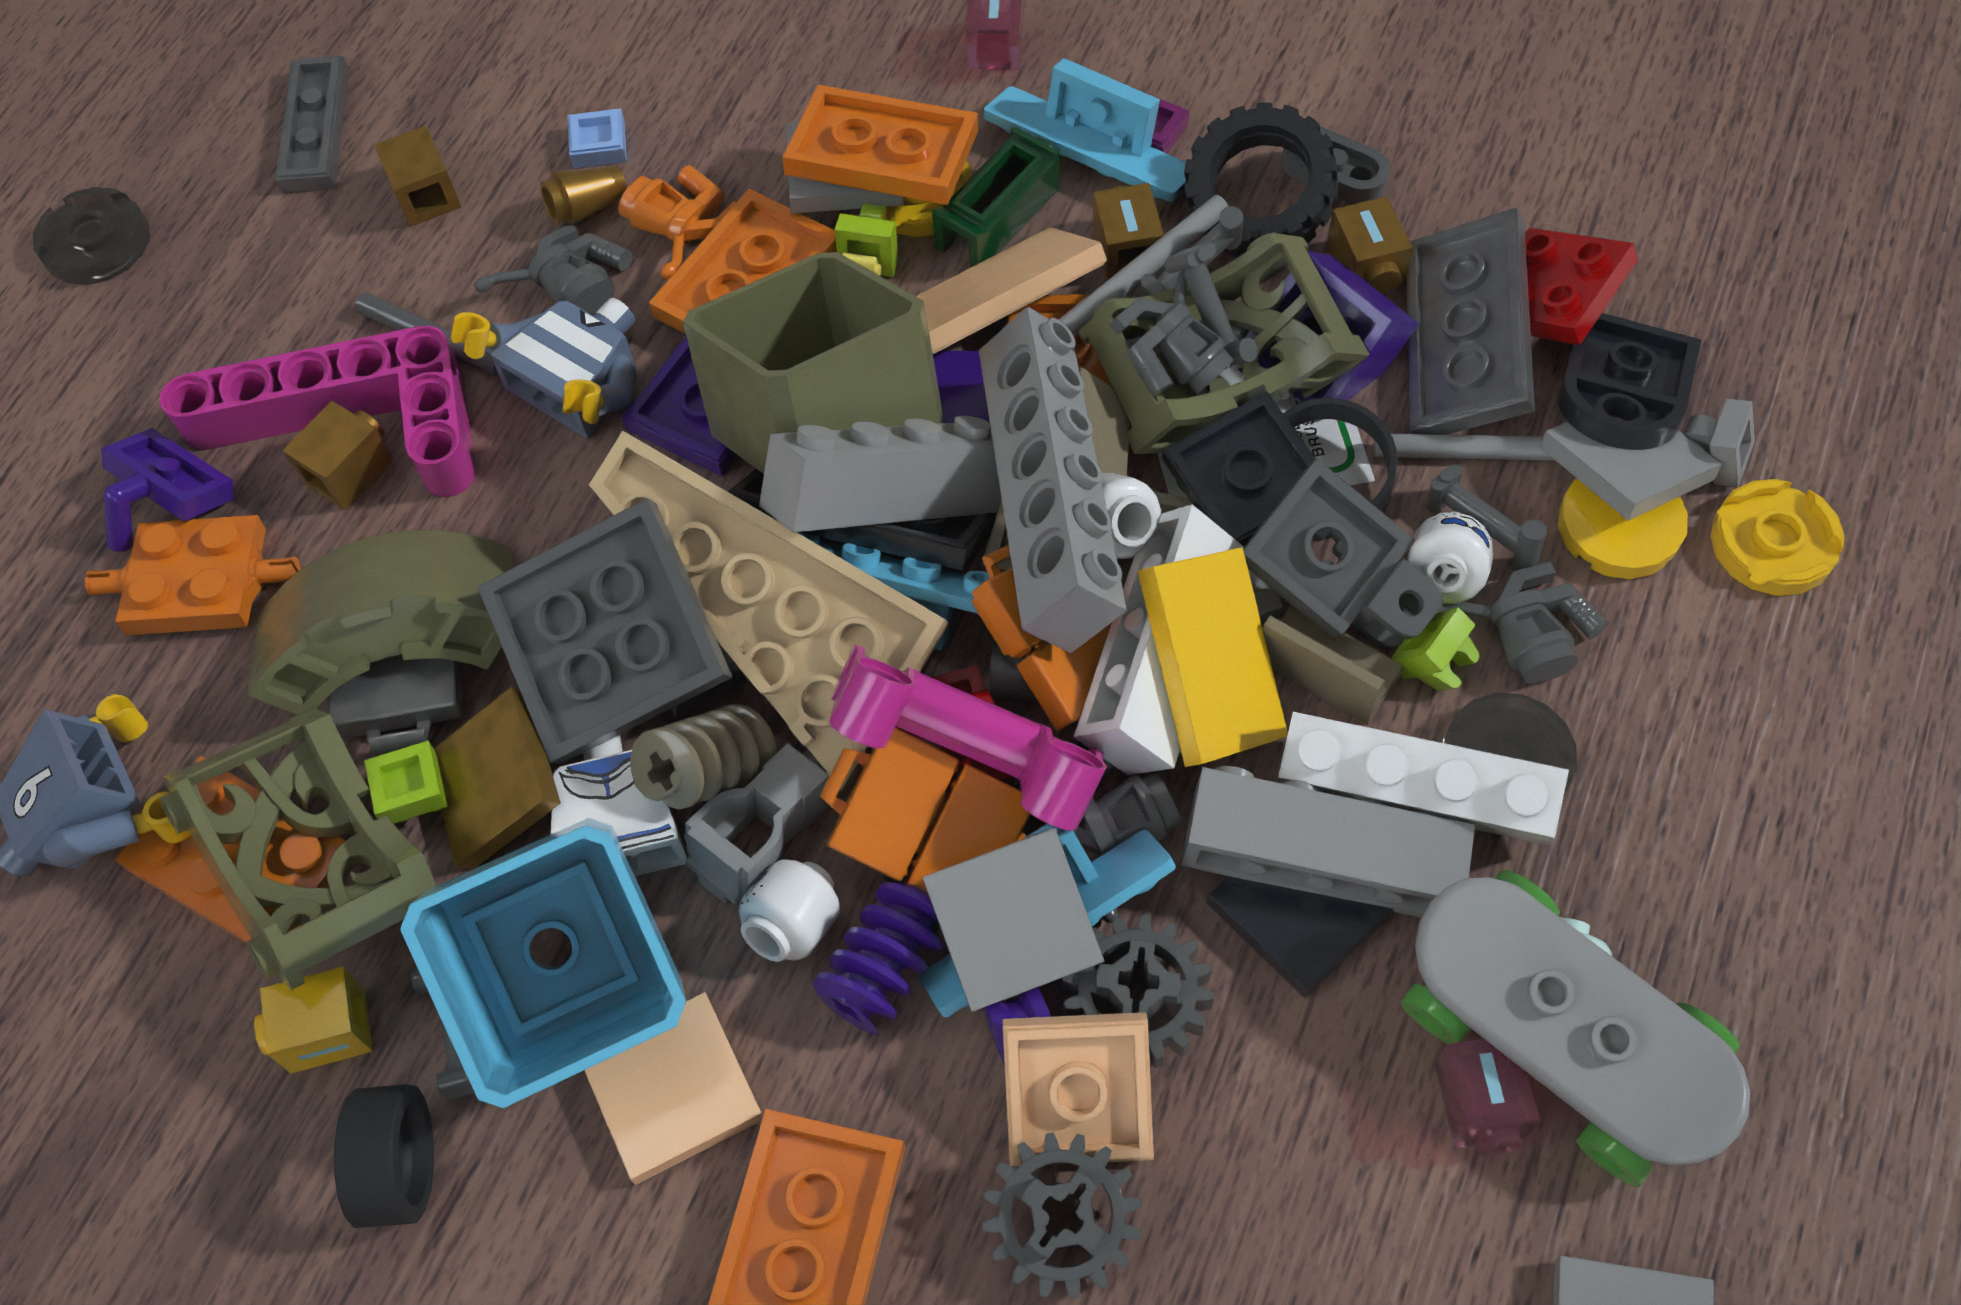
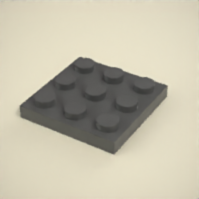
M648 498L477 586L551 763L562 764L732 678V674L657 504Z

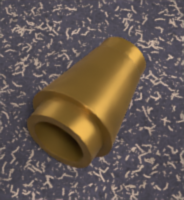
M618 165L555 171L551 173L550 179L540 182L544 206L555 225L564 222L574 225L617 202L627 189L624 175Z

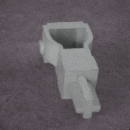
M787 743L763 766L762 772L745 788L730 789L717 794L685 823L686 831L683 839L686 841L687 854L690 856L686 860V866L697 874L698 883L724 904L729 900L736 904L743 898L744 894L771 864L781 859L784 846L800 830L804 831L829 806L819 797L829 776L809 749L801 754ZM757 817L773 829V832L767 843L750 858L733 845L731 841Z

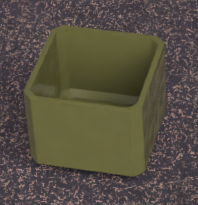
M838 252L817 253L688 311L683 321L711 435L763 474L770 434L797 432L798 427L802 425H818L831 430L852 429V424L856 422H872L885 427L904 426V422L907 419H924L936 424L942 422L943 413L924 301Z

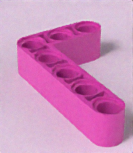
M417 326L186 373L169 381L160 393L159 402L162 410L184 441L190 447L198 450H210L302 431L331 401H334L353 414L357 410H362L370 416L401 410L405 448L427 490L440 497H451L466 490L475 478V461L464 375L446 335L439 328L433 326Z

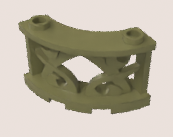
M1278 233L1265 234L1253 241L1248 246L1247 252L1210 273L1230 325L1259 333L1254 339L1258 348L1256 359L1243 364V381L1232 386L1218 375L1205 387L1208 393L1191 397L1188 394L1191 390L1189 384L1178 382L1156 345L1152 349L1174 384L1154 398L1126 354V351L1129 349L1126 340L1144 336L1154 326L1155 321L1136 318L1119 335L1109 326L1137 298L1173 304L1176 288L1142 297L1112 298L1103 302L1095 309L1094 317L1078 331V334L1083 344L1093 345L1131 422L1132 428L1126 432V436L1134 454L1162 452L1167 447L1266 391L1275 402L1290 397V394L1300 389L1305 399L1341 377L1370 355L1360 336L1352 335L1307 252L1309 247L1304 237ZM1288 266L1302 293L1281 313L1276 310L1283 298L1284 279L1274 291L1270 292L1263 291L1259 285ZM1187 287L1185 305L1192 311L1190 315L1202 323L1203 321L1190 289ZM1241 297V302H1239V301H1233V300H1235V299ZM1308 305L1323 332L1320 336L1303 323L1297 321ZM1274 341H1277L1278 343L1271 348L1270 357H1277L1282 362L1269 369L1261 367L1258 363L1259 357Z
M315 708L309 709L289 718L288 722L184 769L163 776V780L170 793L160 797V802L169 822L177 834L189 830L219 887L251 937V940L247 941L246 944L261 975L268 979L277 974L290 990L305 984L300 972L404 920L409 905L425 891L437 886L422 851L413 846L400 833L387 815L377 819L362 804L359 798L368 795L369 788L353 762L329 713ZM297 739L300 742L283 759L271 776L255 759ZM238 767L253 782L260 793L254 802L251 795L241 787L233 784L222 785L225 797L234 804V808L226 815H218L206 806L197 785ZM297 795L299 803L306 811H308L307 805L309 801L314 797L326 799L329 805L320 814H310L297 807L291 800ZM280 817L293 829L313 837H335L346 833L350 834L351 837L336 850L330 860L327 871L329 888L291 886L262 876L266 850ZM222 843H240L236 867ZM359 864L370 867V869L363 873L351 872L352 885H343L344 873L348 868ZM261 905L276 908L277 910L270 917ZM300 924H303V925H301V926H299V927H297V928H295V929H293V930L287 932V931L290 930L292 927L297 926V925H300Z

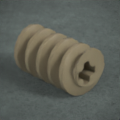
M733 704L643 732L634 742L630 755L631 774L636 788L646 798L654 801H663L667 806L680 810L694 806L696 802L710 800L726 790L746 787L762 772L763 766L777 754L776 742L770 727L756 710L745 704Z

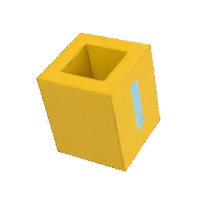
M343 966L304 976L305 984L293 990H290L284 982L260 988L262 1014L256 1015L254 1019V1031L258 1046L264 1055L270 1056L291 1074L373 1052L365 988Z

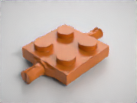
M258 515L189 519L185 522L182 520L138 523L131 556L126 566L122 569L88 570L86 573L88 577H85V587L90 596L122 593L115 622L125 636L247 628L252 602L261 590V587L266 583L286 582L301 570L298 558L295 556L291 558L263 559L262 549L266 528Z

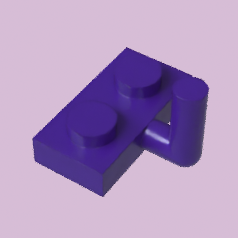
M153 428L101 448L103 469L121 480L109 485L103 494L107 547L112 551L124 552L133 547L130 503L144 497L149 498L184 522L233 500V480Z

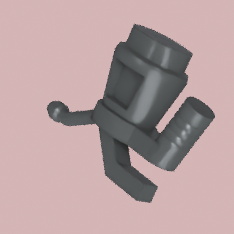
M569 223L540 238L536 256L532 259L528 269L494 273L487 277L483 276L476 280L474 287L477 292L484 293L495 284L531 279L544 288L555 303L558 301H569L589 314H593L609 298L614 296L615 286L608 278L605 269L590 261L596 259L620 271H625L631 264L632 252L592 233H586L578 237L577 228Z
M1180 271L1177 278L1173 304L1137 298L1109 324L1114 332L1119 335L1136 318L1155 321L1154 326L1126 351L1152 397L1164 392L1174 384L1152 349L1156 345L1178 382L1181 384L1188 383L1197 394L1234 361L1224 349L1226 346L1225 341L1190 315L1192 311L1185 305L1188 284L1182 271Z
M1550 561L1513 571L1500 599L1492 606L1467 602L1442 604L1436 612L1459 607L1467 615L1489 618L1493 627L1499 632L1509 667L1516 672H1520L1523 680L1529 684L1559 677L1573 669L1578 663V656L1573 649V636L1553 614L1563 612L1588 639L1598 636L1609 623L1571 583L1543 590L1533 589L1520 592L1523 589L1553 581L1556 570Z
M1103 758V762L1107 766L1103 773L1104 775L1115 766ZM1153 772L1143 778L1138 775L1131 776L1096 802L1091 798L1081 819L1085 829L1077 827L1073 831L1083 849L1098 854L1099 858L1141 830H1148L1157 841H1160L1167 837L1168 830L1181 825L1182 822L1176 805L1163 780L1157 772ZM1115 908L1101 917V919L1106 923H1113V918L1118 916L1117 909Z

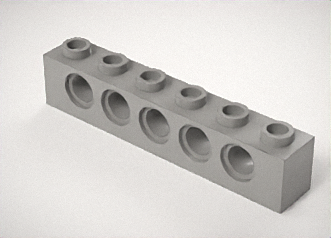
M1027 306L979 350L1022 630L1072 653L1125 613L1127 608L1121 583L1122 571L1117 562L1111 533L1112 521L1107 512L1101 483L1102 472L1097 463L1092 438L1093 427L1088 418L1083 393L1084 382L1079 373L1074 348L1076 344L1075 338L1069 328L1060 320L1055 318L1048 319Z

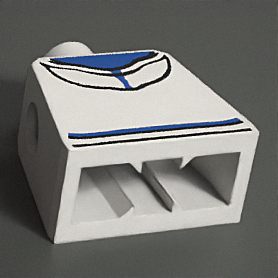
M620 735L584 752V761L560 766L555 770L553 778L561 804L552 810L551 834L584 819L592 818L613 827L634 876L686 864L689 856L670 806H667L663 801H654L646 798L636 788L631 774L630 755L632 750L623 752Z

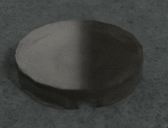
M101 187L75 191L62 198L65 204L55 212L50 207L40 217L33 232V249L49 273L66 283L80 285L108 281L129 270L143 255L150 239L149 222L137 203L130 200L127 194L117 189Z
M1496 692L1471 700L1454 715L1443 739L1444 744L1568 769L1564 795L1577 769L1576 743L1566 722L1546 704L1523 694Z

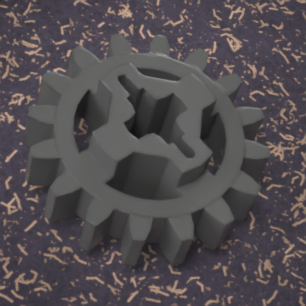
M1142 914L1138 922V928L1128 930L1121 916L1114 917L1113 934L1107 937L1100 930L1092 927L1104 962L1062 977V990L1075 995L1064 1001V1015H1099L1100 1013L1097 1009L1109 1010L1111 1014L1132 1013L1133 999H1130L1131 983H1135L1136 971L1141 969L1143 971L1142 984H1145L1144 1000H1140L1138 1013L1146 1012L1148 1027L1161 1017L1173 1018L1165 1026L1148 1032L1150 1062L1154 1068L1162 1067L1163 1050L1168 1046L1178 1055L1184 1056L1188 1052L1189 1047L1185 1031L1194 1035H1203L1207 1019L1198 1011L1212 1009L1214 992L1201 987L1210 981L1212 972L1210 964H1192L1197 956L1199 944L1195 939L1185 942L1181 946L1176 944L1174 941L1177 925L1172 922L1165 926L1161 933L1151 931L1150 915ZM1129 952L1113 965L1104 964L1118 954ZM1154 955L1165 960L1176 973L1167 972Z
M1046 1133L1044 1152L1037 1155L1025 1142H1022L1017 1146L1022 1165L1015 1170L1010 1165L999 1162L995 1168L1001 1178L1007 1182L1004 1190H988L984 1193L983 1198L999 1206V1216L983 1222V1231L1001 1232L1004 1242L998 1245L992 1252V1257L995 1261H999L1013 1256L1018 1261L1011 1278L1017 1285L1024 1281L1030 1273L1039 1276L1038 1289L1039 1295L1042 1297H1048L1055 1281H1064L1070 1298H1079L1080 1279L1089 1276L1099 1288L1103 1289L1108 1286L1102 1267L1108 1261L1124 1268L1130 1263L1126 1255L1118 1248L1121 1239H1140L1142 1232L1136 1227L1125 1223L1127 1212H1132L1142 1207L1140 1198L1123 1197L1120 1187L1131 1178L1130 1170L1125 1169L1111 1174L1105 1166L1110 1159L1112 1150L1105 1146L1096 1152L1093 1157L1084 1154L1085 1137L1081 1134L1075 1135L1070 1143L1069 1150H1062L1059 1148L1054 1133ZM1054 1163H1067L1078 1166V1169L1069 1181L1063 1184L1046 1186L1031 1174L1040 1167ZM1082 1184L1083 1189L1076 1198L1078 1203L1073 1211L1075 1216L1081 1220L1079 1227L1074 1232L1061 1228L1055 1236L1051 1234L1044 1245H1039L1040 1240L1047 1232L1045 1226L1050 1218L1047 1212L1042 1209L1044 1201L1048 1197L1056 1201H1062L1068 1194L1072 1195L1078 1186ZM1100 1184L1107 1194L1111 1209V1222L1108 1233L1094 1222L1091 1197ZM1015 1196L1030 1207L1033 1232L1023 1246L1019 1243L1012 1224V1205ZM1079 1244L1092 1254L1087 1260L1072 1266L1059 1267L1045 1264L1046 1260L1049 1259L1058 1247Z

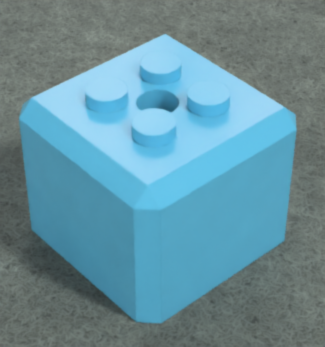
M592 818L584 819L425 891L409 905L400 928L477 1099L501 1108L508 1107L676 1027L686 1003L681 977L613 827ZM556 928L563 931L569 937L572 944V952L564 963L557 966H545L534 958L531 951V941L541 930Z

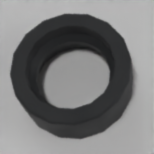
M402 1084L355 1088L344 1100L337 1120L334 1140V1177L337 1198L343 1215L353 1228L417 1223L426 1211L432 1190L434 1173V1137L431 1115L426 1099L416 1085Z

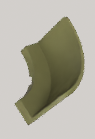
M411 530L367 537L343 545L320 556L287 580L270 598L260 613L256 626L247 696L298 715L312 708L317 709L341 685L368 671L370 663L402 654L403 660H454L488 670L502 645L477 586L513 568L511 549L495 541L464 533L442 530Z

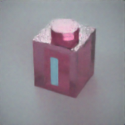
M968 0L965 25L967 69L1020 70L1024 28L1023 0Z
M1485 1039L1446 1044L1434 1065L1454 1148L1477 1145L1479 1154L1491 1155L1512 1151L1521 1147V1139L1526 1138L1540 1121L1528 1073Z

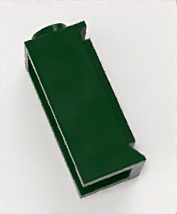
M1014 126L1011 129V136L951 197L949 204H944L932 210L935 248L945 253L954 243L956 236L960 234L967 238L969 242L970 268L998 254L1059 190V151L1044 139L1033 137ZM1018 173L1019 175L1017 176V178L994 200V202L982 214H980V211Z

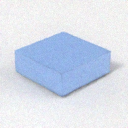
M621 108L568 115L569 156L573 168L627 162L625 121Z

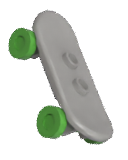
M1502 870L1495 879L1490 877L1466 878L1446 887L1429 903L1419 922L1415 942L1418 970L1426 987L1420 984H1413L1400 1001L1401 1006L1426 1031L1454 1047H1459L1471 1030H1474L1587 1118L1590 1122L1576 1139V1142L1581 1150L1596 1164L1619 1180L1631 1186L1640 1187L1653 1169L1650 1161L1671 1166L1698 1164L1723 1153L1739 1137L1749 1116L1750 1089L1745 1070L1735 1055L1740 1048V1044L1736 1037L1719 1021L1694 1006L1686 1003L1675 1004L1560 918V910L1551 897L1533 882L1517 873Z

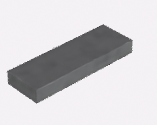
M344 56L291 60L275 177L281 193L336 188L349 67Z

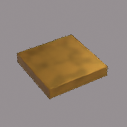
M510 687L434 748L448 806L441 808L456 867L475 869L561 804L546 751L520 689Z

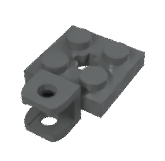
M1317 458L1308 465L1243 547L1248 569L1332 639L1341 636L1351 624L1375 644L1393 649L1399 646L1404 638L1412 639L1420 635L1443 604L1440 591L1430 579L1406 559L1399 561L1415 539ZM1328 535L1336 542L1332 548L1333 554L1338 558L1336 564L1329 560L1321 562L1314 556V548L1311 545L1312 537L1320 541Z

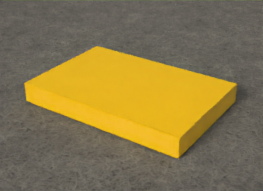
M1243 547L1138 570L1185 767L1204 764L1287 737L1288 731Z

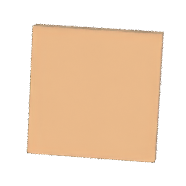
M706 992L686 1001L676 1027L584 1070L629 1178L635 1185L761 1122L763 1119L762 1112Z
M1146 1012L1003 1019L1010 1166H1020L1023 1164L1017 1149L1019 1144L1025 1142L1035 1155L1043 1153L1045 1134L1052 1132L1058 1141L1059 1148L1062 1150H1069L1070 1143L1075 1135L1081 1134L1085 1137L1084 1154L1093 1157L1096 1152L1107 1146L1112 1150L1108 1162L1154 1160L1149 1034Z

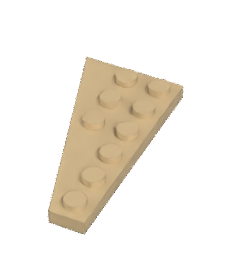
M622 431L589 486L613 515L646 498L657 504L716 640L760 694L767 698L789 725L788 728L802 745L809 749L827 771L826 774L830 776L843 748L871 754L873 747L857 743L843 736L829 723L834 704L831 698L854 645L857 644L864 647L866 656L887 663L900 671L910 667L920 673L949 623L936 613L801 534L790 531L777 520ZM853 761L839 789L844 793L849 791L861 771L862 765Z

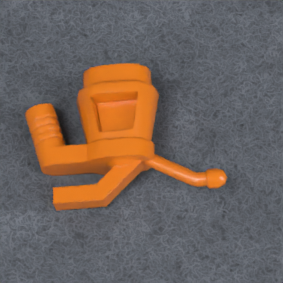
M691 165L682 168L678 174L677 182L696 197L694 200L686 198L665 180L659 178L651 180L645 176H640L625 190L619 202V215L629 219L633 228L666 236L673 242L672 260L670 263H666L660 272L665 280L670 279L681 266L683 246L687 245L691 240L705 239L736 204L733 201L717 218L709 219L722 204L725 194L721 188Z

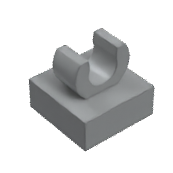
M1726 399L1719 420L1707 415H1693L1690 417L1684 435L1722 463L1713 484L1739 488L1755 442L1752 401Z

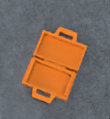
M1008 544L982 557L990 579L972 591L974 596L972 604L1004 655L1009 654L1012 658L1017 657L1020 659L1027 654V657L1017 664V668L1055 730L1060 731L1075 721L1079 722L1112 622L1072 653L1022 630L1013 568L1001 572L997 564L1011 558Z
M895 727L888 745L885 748H873L871 754L843 748L819 796L840 814L826 843L829 848L894 880L901 881L903 876L907 875L904 883L914 885L926 893L928 892L922 876L1027 837L1022 830L1030 813L1021 804L1022 793L1020 790L969 764L962 765L958 771L959 759ZM854 761L864 766L847 802L837 798L836 795ZM958 771L954 781L950 782L953 774ZM949 784L950 789L948 793H946L945 790ZM915 852L918 853L916 859L912 860ZM911 864L912 867L908 873L907 868Z

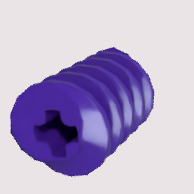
M884 882L877 888L875 896L879 905L868 904L860 913V921L864 927H852L844 935L845 944L849 950L837 949L829 957V965L835 974L821 972L813 980L815 991L832 1011L857 1028L879 1036V1032L870 1021L872 1015L875 1014L888 1019H894L898 1014L886 999L887 993L891 991L907 997L913 992L911 986L901 975L904 968L919 974H925L928 969L927 964L916 952L919 946L935 952L940 951L943 947L942 941L931 930L934 924L939 925L928 893L914 885L902 882Z

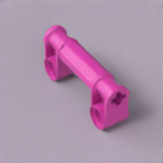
M857 644L854 645L845 663L831 698L834 704L829 723L843 736L869 747L885 748L897 726L1020 780L1021 804L1023 808L1036 818L1061 829L1070 831L1077 829L1107 767L1103 762V751L1092 746L1087 751L1077 745L1053 737L1051 728L1023 718L919 673L913 668L907 667L904 671H900L887 663L872 659L865 655V648Z

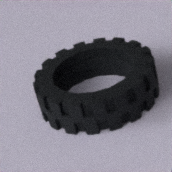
M1268 102L1257 103V108L1245 110V106H1240L1230 110V116L1224 120H1221L1219 117L1213 120L1207 126L1208 133L1203 138L1198 136L1191 147L1192 159H1187L1185 163L1184 174L1186 184L1184 185L1191 213L1215 195L1214 185L1216 177L1228 160L1243 150L1261 145L1283 147L1298 155L1307 166L1309 173L1307 188L1295 204L1280 214L1264 218L1243 217L1241 244L1236 249H1225L1224 251L1229 255L1239 257L1240 253L1247 252L1248 246L1253 241L1269 233L1304 237L1307 244L1316 237L1315 230L1319 225L1325 227L1332 215L1331 206L1333 203L1336 204L1338 198L1336 157L1334 156L1331 139L1327 133L1324 135L1320 133V124L1309 115L1305 119L1299 116V110L1292 106L1284 105L1283 109L1273 108L1272 103ZM1218 221L1214 226H1212L1209 230H1207V231L1204 233V236H1205L1207 233H1209L1216 225H1218V224H1219V221Z

